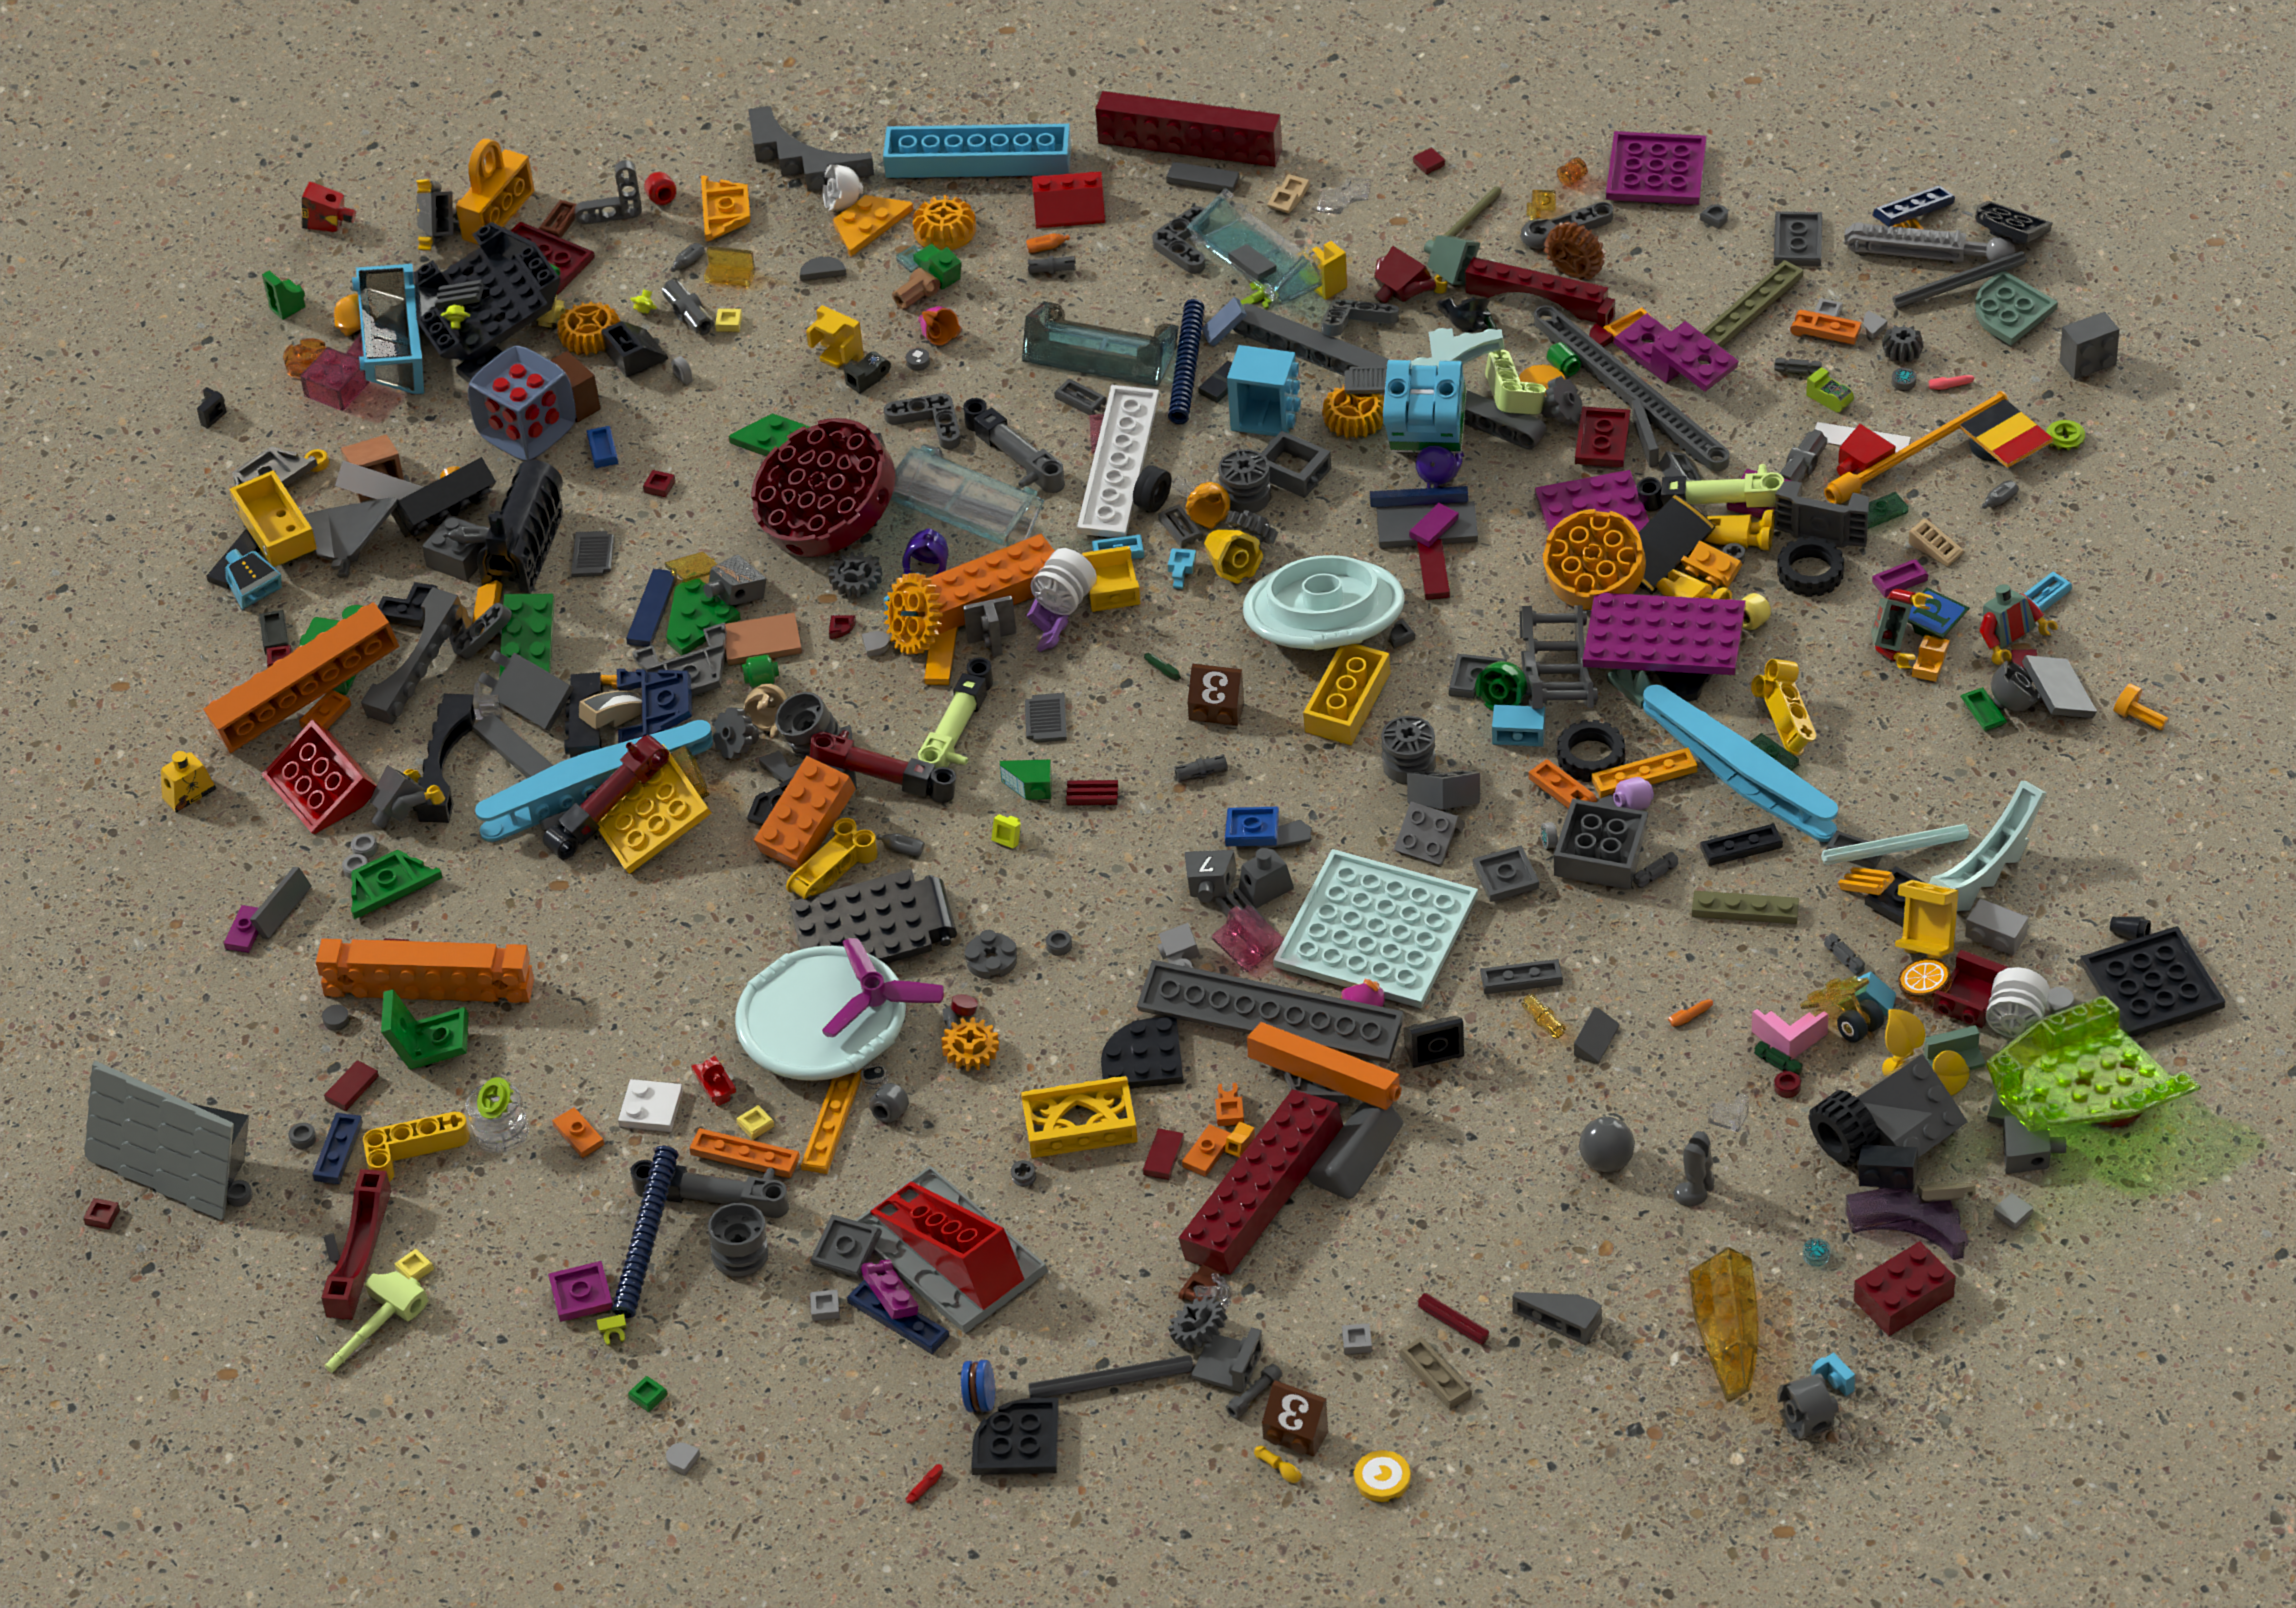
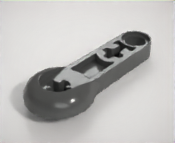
M1598 202L1553 219H1532L1522 227L1520 238L1529 247L1546 248L1544 243L1548 233L1559 223L1568 221L1572 224L1576 222L1578 226L1584 225L1585 229L1589 231L1606 225L1613 220V206L1607 202ZM1601 211L1608 212L1607 215H1599L1597 213Z

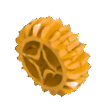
M592 300L589 304L582 302L579 306L573 305L572 309H565V314L560 315L557 325L558 338L563 347L568 348L569 352L576 351L577 355L583 352L586 356L594 352L597 355V351L605 352L601 330L620 322V318L615 309L610 308L609 304L602 305L601 301L593 304Z
M1343 384L1341 389L1335 387L1333 392L1328 393L1327 398L1323 402L1322 416L1325 426L1330 429V432H1336L1337 436L1345 435L1346 439L1354 436L1357 440L1358 436L1366 438L1368 433L1375 434L1376 429H1381L1383 425L1384 395L1345 394V384Z

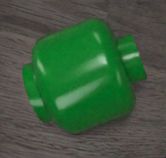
M769 655L749 657L746 659V664L742 665L745 684H749L753 689L763 684L774 685L775 677H779L778 663L772 662Z

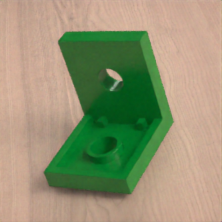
M393 989L383 993L381 1033L409 1070L467 1054L469 1013L465 1007L417 1021Z

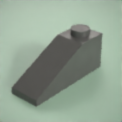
M1515 1292L1512 1296L1514 1314L1583 1345H1587L1602 1323V1305L1593 1299L1585 1298L1578 1294Z

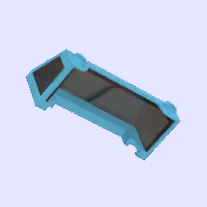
M413 264L357 267L356 277H352L353 292L358 291L364 354V356L359 357L360 371H365L367 381L412 394H424L422 353L416 318Z

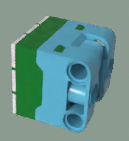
M1388 360L1383 424L1386 427L1391 452H1421L1429 446H1440L1452 453L1462 452L1467 391L1462 361H1439V366H1412L1411 360Z

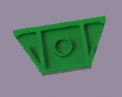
M772 413L728 436L729 443L767 457L775 446L779 448L789 440L787 438L788 435L803 426L806 428L810 426Z
M398 849L353 870L351 874V913L353 919L364 916L442 879L441 870L437 867L431 869L424 866L422 860L409 857L407 853Z

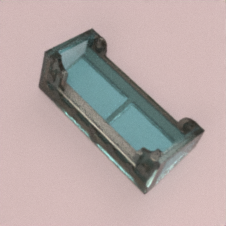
M1043 301L1025 316L1022 362L1158 386L1176 351L1179 326L1167 323L1161 324L1155 329L1154 336L1074 322L1065 320V311L1059 304Z

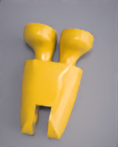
M1766 510L1759 522H1752V515L1707 516L1715 525V528L1704 540L1705 542L1725 546L1730 543H1738L1744 548L1755 546L1764 551L1771 550L1774 534V510Z
M1675 569L1668 573V579L1662 578L1656 584L1657 589L1663 596L1732 599V592L1729 589L1722 587L1712 594L1713 588L1711 585Z

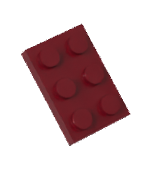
M1582 406L1575 464L1624 467L1631 409Z

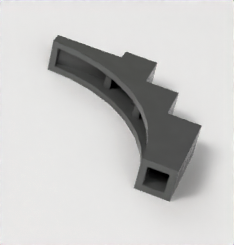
M771 106L748 109L756 162L779 159L781 176L804 173L807 191L823 189V185H827L828 178H824V175L829 165L849 167L855 171L858 178L874 176L871 152L836 153L811 147L791 137L781 128L773 115Z

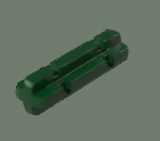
M1759 1041L1755 1046V1055L1762 1059L1766 1057L1767 1062L1779 1069L1794 1072L1797 1075L1802 1072L1803 1064L1795 1059L1790 1060V1056L1775 1047L1770 1048L1771 1045Z

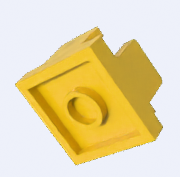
M821 305L816 310L817 320L806 330L808 346L814 348L821 341V345L827 349L819 356L820 361L834 368H839L843 363L847 364L851 359L859 362L864 357L860 322Z

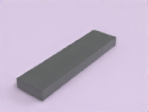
M493 713L472 725L474 733L525 777L529 778L553 766Z

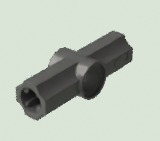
M673 279L667 281L661 289L662 295L672 305L676 317L680 321L685 320L696 333L701 335L709 333L710 329L714 326L713 319L703 309L699 297L695 293L690 294L679 281H674Z
M1816 429L1808 432L1798 447L1794 446L1790 450L1786 465L1779 473L1784 479L1801 482L1806 474L1811 475L1814 472L1818 457L1828 441L1823 432Z

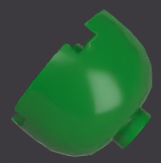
M1497 661L1488 665L1477 676L1475 683L1476 694L1478 697H1482L1486 702L1484 705L1494 711V705L1518 706L1524 700L1528 690L1524 672L1517 665L1505 661Z

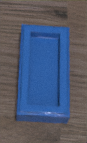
M610 426L586 430L594 467L600 468L619 464Z

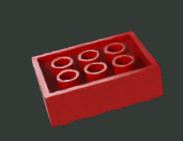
M314 720L308 723L261 774L312 834L320 832L362 808L371 799L377 786L330 731Z

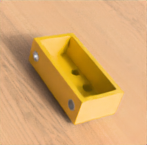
M274 470L229 489L235 511L273 567L317 549L311 526Z

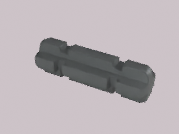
M1776 358L1774 363L1775 371L1784 372L1788 370L1789 373L1807 374L1811 372L1813 374L1822 367V362L1820 361L1809 362V360L1789 359L1788 361L1786 358Z
M1668 852L1662 856L1663 859L1659 858L1643 868L1645 871L1640 870L1633 876L1634 883L1638 887H1644L1649 883L1648 880L1653 881L1668 871L1667 868L1672 869L1679 863L1678 856L1673 852Z
M1831 933L1825 937L1824 945L1830 951H1833L1832 953L1853 974L1858 975L1864 971L1865 962L1860 957H1856V954L1843 941L1840 942L1841 939L1836 934Z

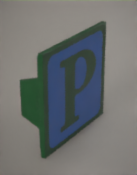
M1926 587L1922 593L1931 595L1933 599L1927 598L1925 606L1931 608L1925 610L1917 608L1913 604L1907 623L1912 624L1914 633L1922 637L1925 635H1935L1943 639L1968 612L1970 607Z

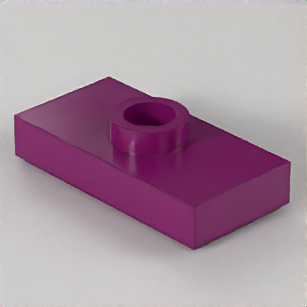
M241 905L224 941L225 949L250 952L258 931L249 919L259 909L258 907Z

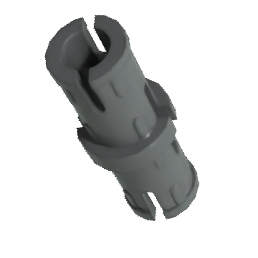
M1048 256L1045 259H1028V273L1049 272L1050 274H1055L1057 271H1076L1075 256L1057 258Z
M1224 754L1203 760L1198 758L1195 762L1174 766L1178 782L1197 777L1202 779L1211 773L1228 770Z

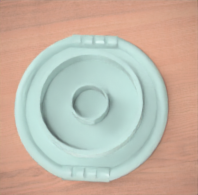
M1314 556L1286 564L1284 567L1260 579L1245 597L1243 615L1247 625L1265 640L1286 647L1314 649V651L1362 643L1363 640L1382 632L1400 615L1404 606L1405 594L1397 578L1389 571L1375 564L1345 556Z
M817 946L801 949L789 954L785 953L748 981L737 1005L735 1026L739 1041L746 1053L764 1069L796 1080H827L858 1072L893 1045L904 1022L906 1003L891 1002L886 999L885 1003L881 1006H869L835 1037L825 1036L822 1029L853 997L862 993L860 981L855 976L844 947ZM868 954L876 971L883 976L884 983L898 980L895 973L884 962Z

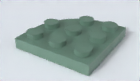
M2006 271L1997 273L1983 284L1977 293L1975 303L1976 317L1981 326L2011 346L2058 309V302Z

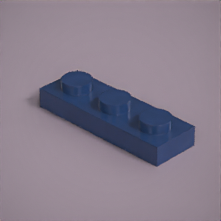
M344 1113L335 1114L312 1174L314 1181L340 1185L363 1124L362 1116Z

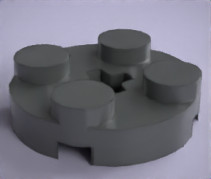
M993 930L982 931L979 936L968 943L965 949V960L969 971L983 979H991V975L999 974V977L1009 974L1017 964L1016 943L1008 936L995 933ZM994 953L996 954V957L990 956L989 958H986V955Z

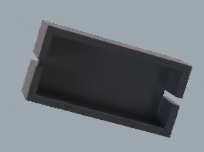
M481 457L398 500L397 506L391 515L405 538L410 535L417 537L424 533L429 525L438 526L442 524L448 515L452 513L455 516L468 509L467 506L475 502L477 505L488 499L487 495L493 492L491 488L495 485L496 480Z

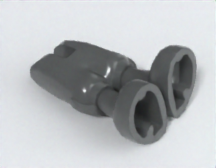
M1703 1131L1694 1133L1683 1151L1684 1173L1688 1182L1680 1183L1675 1187L1674 1199L1684 1206H1696L1705 1202L1708 1196L1707 1191H1711L1714 1188V1174L1711 1171L1713 1165L1711 1142Z

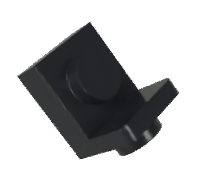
M206 387L203 389L205 401L197 408L201 426L208 429L225 415L227 410L223 395Z

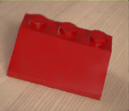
M1102 171L1032 177L1036 229L1105 223Z

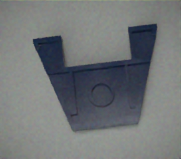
M617 669V688L619 691L642 688L643 720L642 724L618 729V744L668 730L692 717L691 676L688 671L658 670V672H646L645 669H636V672H629L626 669Z

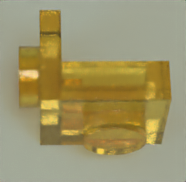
M1532 190V201L1527 202L1526 215L1531 216V220L1541 218L1542 210H1556L1555 190Z

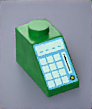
M1051 759L1000 761L1001 782L1026 800L1052 799Z

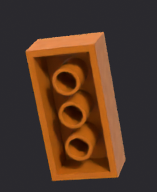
M806 756L754 838L759 851L796 870L800 868L817 852L856 790L850 776Z

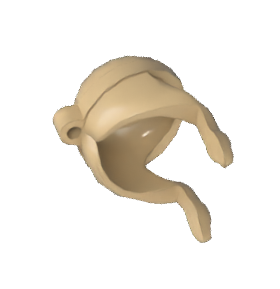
M763 684L754 688L745 700V706L743 707L745 716H750L752 723L758 729L771 731V739L779 733L775 724V715L779 706L787 699L786 694L777 685Z

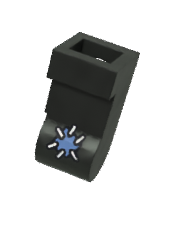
M872 351L854 365L850 362L843 367L846 385L861 394L888 374L891 368L890 361L876 351Z

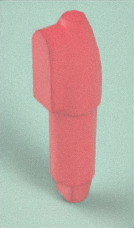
M1972 375L1952 378L1941 377L1931 379L1928 383L1930 389L1945 390L1951 387L1972 383L1975 378Z

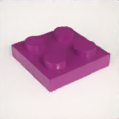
M602 1261L548 1274L560 1322L612 1309L613 1304Z

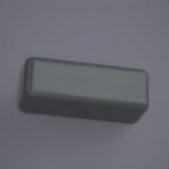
M1366 1102L1361 1103L1307 1173L1309 1181L1313 1185L1345 1199L1354 1198L1403 1126V1120L1391 1104L1387 1110H1384Z

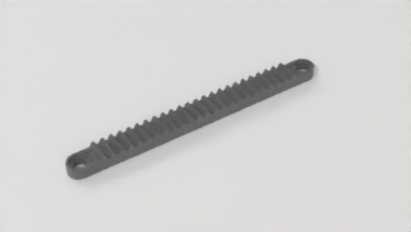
M1548 305L1540 306L1535 310L1534 324L1548 336L1551 343H1564L1579 357L1581 368L1585 367L1586 372H1591L1593 378L1597 377L1599 383L1603 382L1605 388L1610 387L1611 392H1616L1618 398L1622 397L1624 403L1628 402L1631 409L1632 400L1640 399L1649 423H1653L1655 429L1660 428L1661 434L1666 433L1667 439L1672 438L1675 445L1679 444L1681 450L1685 449L1687 455L1691 454L1694 461L1697 459L1712 471H1722L1729 466L1730 454L1726 447L1561 312ZM1550 316L1552 318L1549 320H1543L1540 317ZM1714 456H1721L1724 459L1720 461H1715L1711 458Z

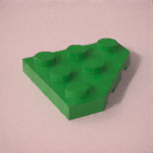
M696 575L677 585L674 591L666 638L667 644L681 656L688 654L707 641L703 629L721 623L728 624L741 620L740 612L732 605H727L718 596L708 598L704 593V585L706 583Z

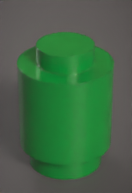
M1564 343L1553 344L1548 349L1547 361L1564 375L1573 376L1579 371L1581 367L1579 357Z

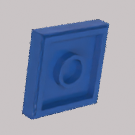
M1279 807L1228 808L1225 847L1277 845Z

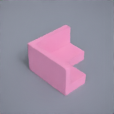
M1756 1009L1752 1012V1032L1761 1040L1771 1045V1048L1775 1047L1790 1056V1060H1792L1828 1034L1829 1015L1823 1011L1815 1017L1809 1012L1789 1026L1772 1011L1764 1015Z

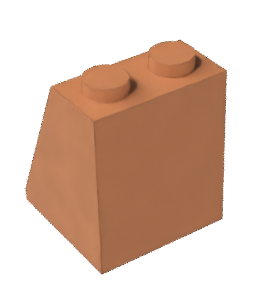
M387 434L341 448L343 461L404 480L398 451ZM356 493L360 502L372 499L371 497Z

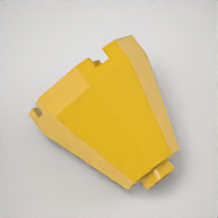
M1215 530L1208 534L1204 542L1206 552L1217 575L1236 584L1242 582L1241 579L1244 577L1250 578L1254 576L1263 559V553L1258 546L1260 545L1259 539L1240 530Z

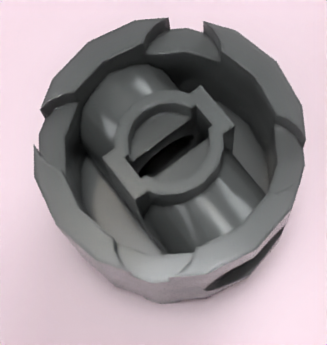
M1820 1373L1780 1385L1778 1388L1777 1401L1778 1403L1783 1402L1784 1409L1779 1410L1787 1430L1793 1437L1799 1436L1798 1439H1802L1829 1430L1834 1426V1413L1839 1411L1838 1402L1834 1396L1829 1395L1825 1379Z

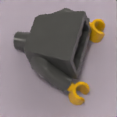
M421 179L416 180L418 191L415 209L417 212V226L427 236L418 237V250L431 251L432 246L440 242L443 236L453 235V192L441 191L442 186L438 181Z
M387 765L370 799V803L378 808L371 822L385 829L391 817L402 822L414 806L426 803L428 799L431 800L432 804H440L445 800V797L436 785L430 786L427 792L424 793L425 789L418 784V779L421 777L419 771L407 769L402 773Z

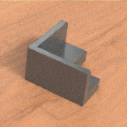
M1424 770L1407 773L1408 804L1414 802L1438 809L1479 804L1480 773L1465 770L1446 773Z

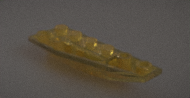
M1727 1247L1688 1272L1694 1319L1725 1400L1731 1402L1751 1390L1758 1352L1759 1324L1752 1258Z

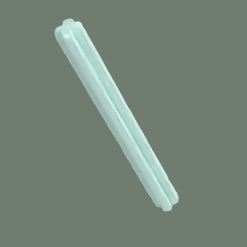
M1966 824L1838 847L1822 851L1821 858L1824 865H1832L1967 839L1969 829Z

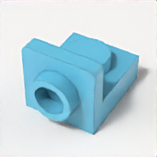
M1835 1353L1830 1354L1826 1358L1818 1359L1811 1367V1375L1820 1373L1825 1380L1828 1379L1834 1389H1839L1845 1396L1855 1391V1374Z

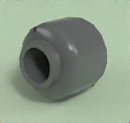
M893 1083L883 1084L874 1093L869 1102L873 1116L879 1121L886 1123L895 1122L909 1105L906 1092L900 1086Z

